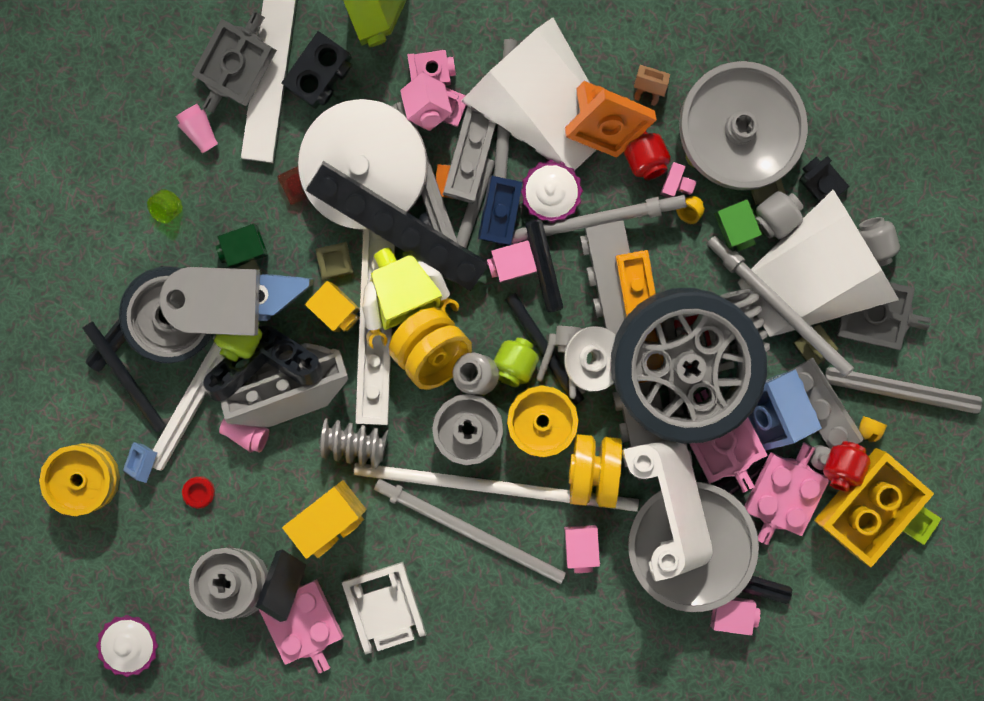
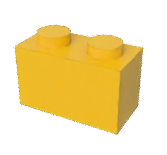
M326 281L305 304L334 332H340L341 330L349 331L360 319L357 315L360 308L335 284Z

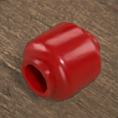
M645 131L638 138L631 141L624 150V155L636 177L652 180L668 170L667 165L671 161V156L660 134H648Z
M843 441L841 445H835L830 449L823 472L825 477L831 481V487L839 491L848 492L850 488L861 486L864 483L871 460L866 454L864 447L853 442Z

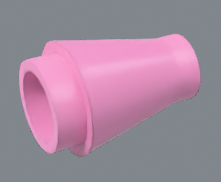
M198 104L193 105L176 116L179 121L177 126L191 139L201 153L218 145L205 109L201 110Z
M225 418L219 429L220 434L227 436L250 453L253 451L260 453L264 449L269 437L268 428L229 424L225 421Z

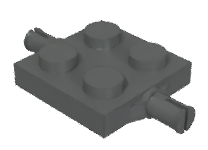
M253 11L245 28L234 26L223 19L220 20L192 73L194 77L203 81L208 89L211 90L205 103L202 105L204 109L215 113L214 111L222 97L232 98L244 106H247L277 51L264 43L256 35L265 19L264 16Z
M889 282L899 300L841 316L836 336L901 350L904 335L909 327L928 331L930 325L919 323L918 321L931 323V318L913 314L912 300L915 291L914 287Z

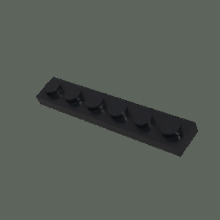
M325 161L322 162L305 190L416 259L438 270L441 274L469 291L473 289L488 267L486 260Z

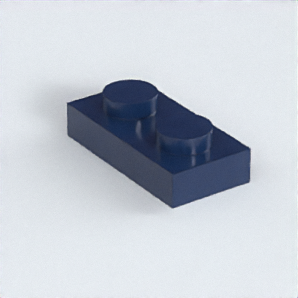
M489 176L478 234L479 240L511 245L523 182Z

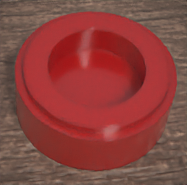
M196 476L184 484L182 496L185 503L190 507L196 509L204 508L213 501L215 487L208 478Z

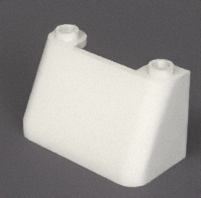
M665 440L623 449L624 465L628 467L635 477L647 479L658 476L673 536L671 540L660 542V546L653 552L651 561L648 562L652 578L655 581L672 578L707 564L713 554L712 544L687 447L682 443Z

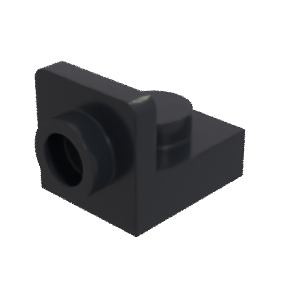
M816 156L802 168L806 174L799 179L818 202L824 199L832 190L839 196L850 187L830 164L832 160L829 156L821 161Z

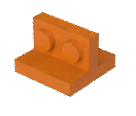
M583 81L576 88L580 113L565 127V133L569 139L617 158L624 152L625 147L631 141L642 135L657 119L655 110L636 103L627 97H622L608 91L601 86Z

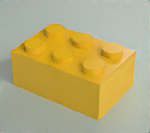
M875 448L869 455L871 464L864 483L861 486L850 488L848 492L838 491L814 519L819 526L869 567H872L934 495L929 488L892 456L878 448Z
M342 480L284 525L282 529L306 559L312 554L319 558L339 540L337 537L339 533L344 538L364 521L361 515L367 509L346 482Z

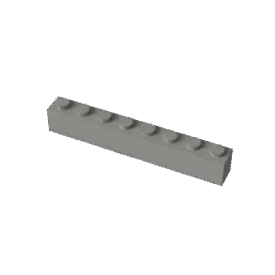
M623 220L587 227L584 230L585 236H580L583 255L589 254L592 267L586 268L590 286L596 285L598 298L593 299L596 317H602L604 327L615 335L626 318L615 257L630 253ZM653 381L638 383L644 396ZM658 390L651 403L663 410ZM612 393L616 411L622 410L624 423L619 424L623 443L629 442V447L632 448L665 441V439L645 430L631 417L618 393Z

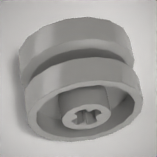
M468 393L456 395L446 401L435 414L432 427L434 442L441 454L452 462L463 465L481 463L491 457L500 446L503 435L501 414L496 406L484 396ZM466 422H471L472 426L475 427L472 434H465L463 432L462 426Z
M240 548L213 549L202 555L192 568L189 578L190 596L196 607L206 616L219 620L248 617L259 610L256 604L268 570L263 560L253 552Z

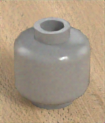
M777 191L756 208L757 217L755 219L759 229L768 238L774 236L775 238L782 239L801 225L803 217L800 210L804 207L793 193L787 196L785 193Z
M876 217L859 224L858 231L879 266L890 264L893 261L892 257L900 251V244L893 223L884 221L883 217Z
M475 352L467 353L461 356L454 365L453 380L462 392L477 396L486 395L498 383L499 369L496 363L488 356Z

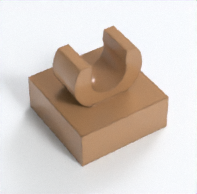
M640 65L634 83V88H636L635 100L639 101L641 94L647 91L652 93L651 105L655 106L659 101V96H665L670 74Z

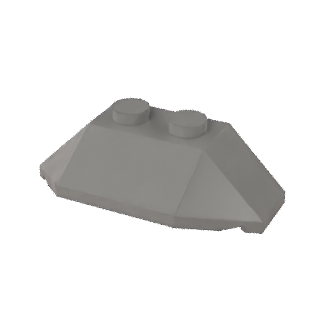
M309 343L301 344L302 347L316 355L323 368L322 377L312 385H301L272 365L265 363L231 397L220 401L225 421L229 424L268 428L328 406L349 379L340 350H331ZM293 351L283 352L278 359H288L293 354ZM301 363L299 364L301 370L307 369L303 367Z

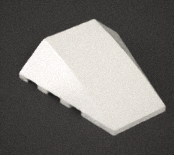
M551 18L534 30L492 68L461 100L470 108L472 106L484 114V117L494 124L497 123L511 132V135L518 140L524 141L535 148L536 152L548 160L556 163L564 162L567 167L573 168L574 171L596 151L594 148L566 137L565 127L580 113L576 88L583 81H589L554 18Z
M834 190L803 218L801 225L782 238L751 269L810 326L899 300ZM742 278L738 281L742 290L752 289ZM760 295L759 299L751 304L762 307L761 313L757 316L764 319L763 327L769 337L795 330Z

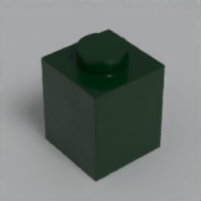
M254 223L217 236L220 243L216 245L217 254L221 263L226 262L228 267L234 268L251 260L268 256L259 227Z

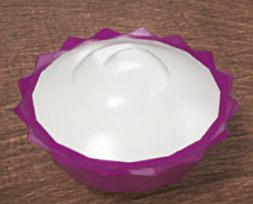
M552 160L547 163L539 162L535 168L529 169L528 175L522 180L523 188L521 189V195L523 196V205L528 208L531 215L536 216L542 221L547 220L553 223L557 220H565L568 215L574 214L576 207L581 204L580 196L583 193V189L580 186L581 179L575 175L574 169L567 167L564 162L556 163Z
M129 615L114 617L111 622L105 623L103 630L98 633L99 641L95 646L99 651L98 659L103 662L104 669L111 670L114 675L122 674L126 678L133 674L140 675L143 670L149 669L151 662L156 659V650L158 648L156 634L151 630L150 625L143 622L139 617H131Z

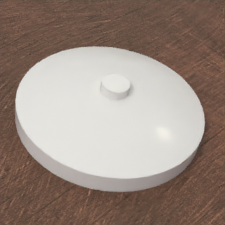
M364 99L345 101L323 112L307 130L300 147L298 161L299 175L304 191L322 162L325 161L406 212L418 200L426 182L428 168L426 148L415 125L407 120V117L396 108L382 102ZM305 191L313 206L329 220L353 229H367Z

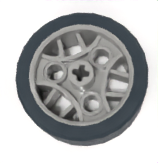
M673 288L656 293L639 303L624 319L615 335L612 347L611 374L621 401L631 417L645 430L662 439L682 444L704 443L723 437L736 429L754 411L763 394L767 378V355L762 337L752 320L736 305L713 292L697 288ZM682 314L699 315L690 327ZM676 316L685 332L665 341L660 323ZM655 328L658 342L644 341L646 336ZM706 330H712L716 335L714 343L707 347L701 346L699 342L700 335ZM733 339L738 354L725 351ZM656 353L661 354L664 359L663 365L658 369H649L647 367L649 356ZM721 358L738 361L736 377L718 378ZM685 361L693 363L690 369L683 367ZM638 381H653L644 396ZM661 384L666 385L678 394L663 410L651 403ZM719 386H731V388L723 397ZM698 387H707L709 390V396L703 402H695L693 400V393ZM684 402L688 414H675L674 412Z

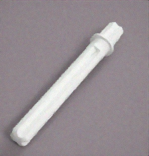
M215 342L153 451L157 452L152 468L162 471L165 468L206 396L207 391L203 385L204 378L225 358L219 354L222 348L218 347Z

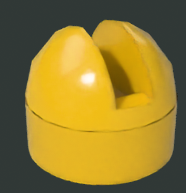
M687 196L685 198L687 207L676 209L681 220L688 224H695L703 216L705 208L701 198Z
M863 416L859 425V431L864 440L876 442L884 435L887 425Z

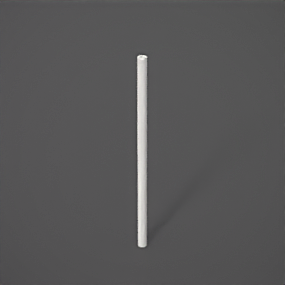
M355 463L354 475L570 503V490L386 466H378L376 469H373L370 464H365L362 467L359 463ZM591 493V499L587 505L599 507L596 502V494ZM618 497L616 508L612 509L637 512L639 499Z

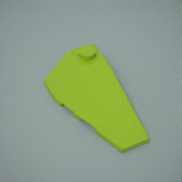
M343 0L361 45L368 43L369 47H374L386 42V36L392 34L406 0Z

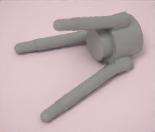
M557 326L556 334H549L548 346L537 375V381L543 380L555 346H558V352L565 353L571 338L582 328ZM569 378V396L571 399H574L576 397V385ZM579 388L581 394L585 393L584 389Z

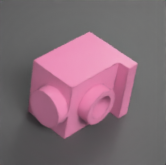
M446 50L407 54L411 81L423 72L442 82L445 86L451 85L450 77L456 76L454 58L447 57ZM429 63H436L438 65V70L435 73H429L426 70Z

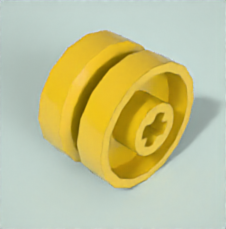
M438 307L422 309L411 315L395 331L388 346L389 355L405 370L406 375L419 389L424 390L439 387L453 378V368L457 360L461 356L472 352V342L455 326L451 318Z
M539 385L527 388L516 396L509 407L507 424L510 436L518 448L529 455L548 457L559 454L571 444L576 436L579 420L576 407L566 394L555 387ZM540 415L548 417L549 421L546 427L537 425L536 420Z
M576 434L574 451L571 454L569 467L570 504L586 506L591 499L592 486H596V502L598 506L616 508L621 474L622 439L604 437L600 444L599 456H595L596 441L592 435Z
M82 443L60 448L51 454L42 466L39 483L42 496L50 507L61 514L80 516L97 511L111 502L118 491L120 474L118 464L108 451L99 445ZM77 474L81 475L83 479L81 485L79 484L80 479L76 478Z

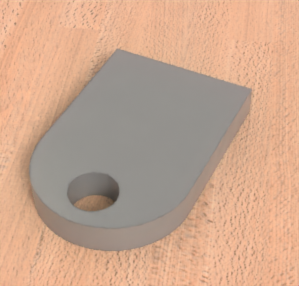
M187 267L177 270L167 278L161 289L160 306L162 313L174 328L187 333L258 335L260 270ZM176 290H180L185 296V303L179 309L173 307L170 301L172 293Z

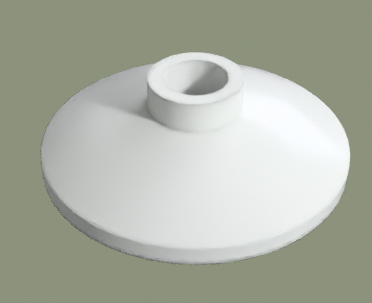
M591 326L577 332L569 341L565 351V368L571 381L579 388L588 391H600L614 383L611 374V352L615 334L612 331L603 327ZM590 352L592 360L590 363H587V355Z

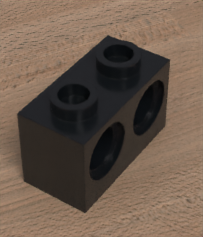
M317 31L281 84L313 108L317 109L319 104L325 106L334 93V90L331 88L338 78L343 80L352 68L353 64L350 63L352 56L347 50ZM327 52H333L337 54L335 64L329 67L321 65V57ZM308 78H316L319 81L318 88L312 93H306L302 88L304 81Z

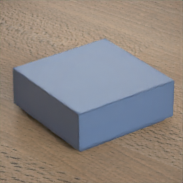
M134 442L123 472L137 481L147 483L157 452L143 444Z

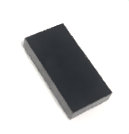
M283 549L276 551L256 607L279 622L286 621L306 564Z

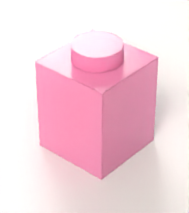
M423 72L400 90L407 120L428 131H431L452 114L445 84Z
M528 240L492 250L493 258L487 259L492 278L498 276L500 283L537 273Z
M597 526L564 527L567 568H574V573L593 572V567H600Z
M735 597L727 604L712 610L710 626L716 631L752 635L753 627L758 628L760 609L756 608V603L752 599Z

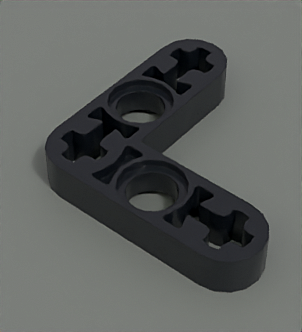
M261 326L258 328L262 331V337L252 357L248 358L250 359L248 364L244 367L236 368V364L244 358L239 357L237 362L224 358L206 375L203 385L212 400L223 401L231 397L265 363L272 365L301 385H312L319 381L323 374V368L315 354L273 327ZM293 351V354L288 359H278L283 352ZM301 363L302 366L305 367V368H307V369L301 370V368L299 367V364Z

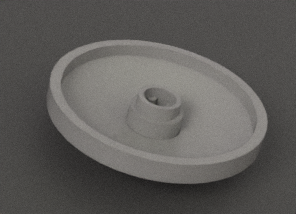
M737 61L713 68L693 85L681 108L679 133L688 159L704 177L725 188L754 190L774 183L787 174L797 163L806 144L808 122L806 110L799 93L783 75L759 63Z
M696 482L713 552L707 564L672 578L655 581L652 578L648 562L651 561L653 552L660 546V542L673 539L661 490L648 499L640 508L632 523L629 534L628 550L630 563L642 587L660 603L685 612L709 611L733 600L749 583L758 560L759 544L757 531L746 508L727 491L702 482Z

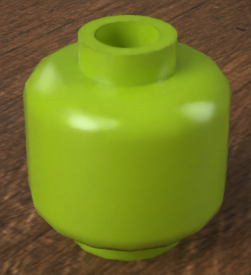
M258 328V335L255 336L216 334L214 342L218 347L222 348L219 353L220 355L237 362L239 357L244 359L252 357L262 337V331Z
M517 337L515 341L507 340L501 344L493 360L499 369V381L512 387H518L519 384H525L530 381L539 362L538 354L533 350L534 345L531 342Z

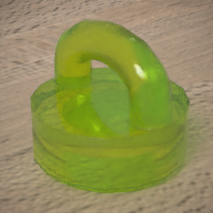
M166 189L157 191L147 201L149 213L158 222L164 224L170 223L183 210L182 202L178 196Z

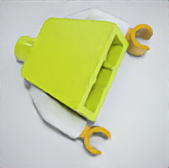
M389 247L374 254L373 257L379 269L373 271L370 275V282L364 289L362 306L366 328L370 330L366 335V342L372 349H374L372 339L376 335H381V341L384 346L388 342L386 335L380 330L382 326L384 330L390 329L403 323L418 311L429 307H438L445 312V307L448 303L453 311L457 312L459 310L457 301L448 298L450 292L438 270L424 262L417 261L412 255L396 260Z

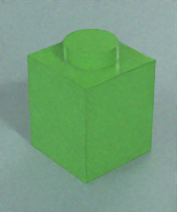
M748 199L714 213L728 248L736 246L738 251L756 245L754 238L762 234Z

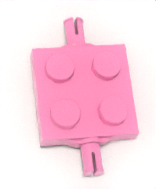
M706 389L701 391L704 400L708 398ZM699 393L694 395L697 402H703ZM749 417L739 427L723 437L704 443H689L709 484L723 477L735 476L742 489V493L748 491L743 479H745L749 489L755 487L746 470L754 462L768 456Z
M803 442L796 459L783 458L770 452L754 485L755 487L752 489L744 505L749 514L760 518L764 522L758 535L759 542L769 545L775 529H786L800 536L803 535L829 482V479L824 475L813 471L807 465L816 449L815 447Z
M317 579L298 587L286 621L279 622L259 609L285 665L299 658L311 657L318 674L330 668L322 651L328 645L341 640L344 636Z

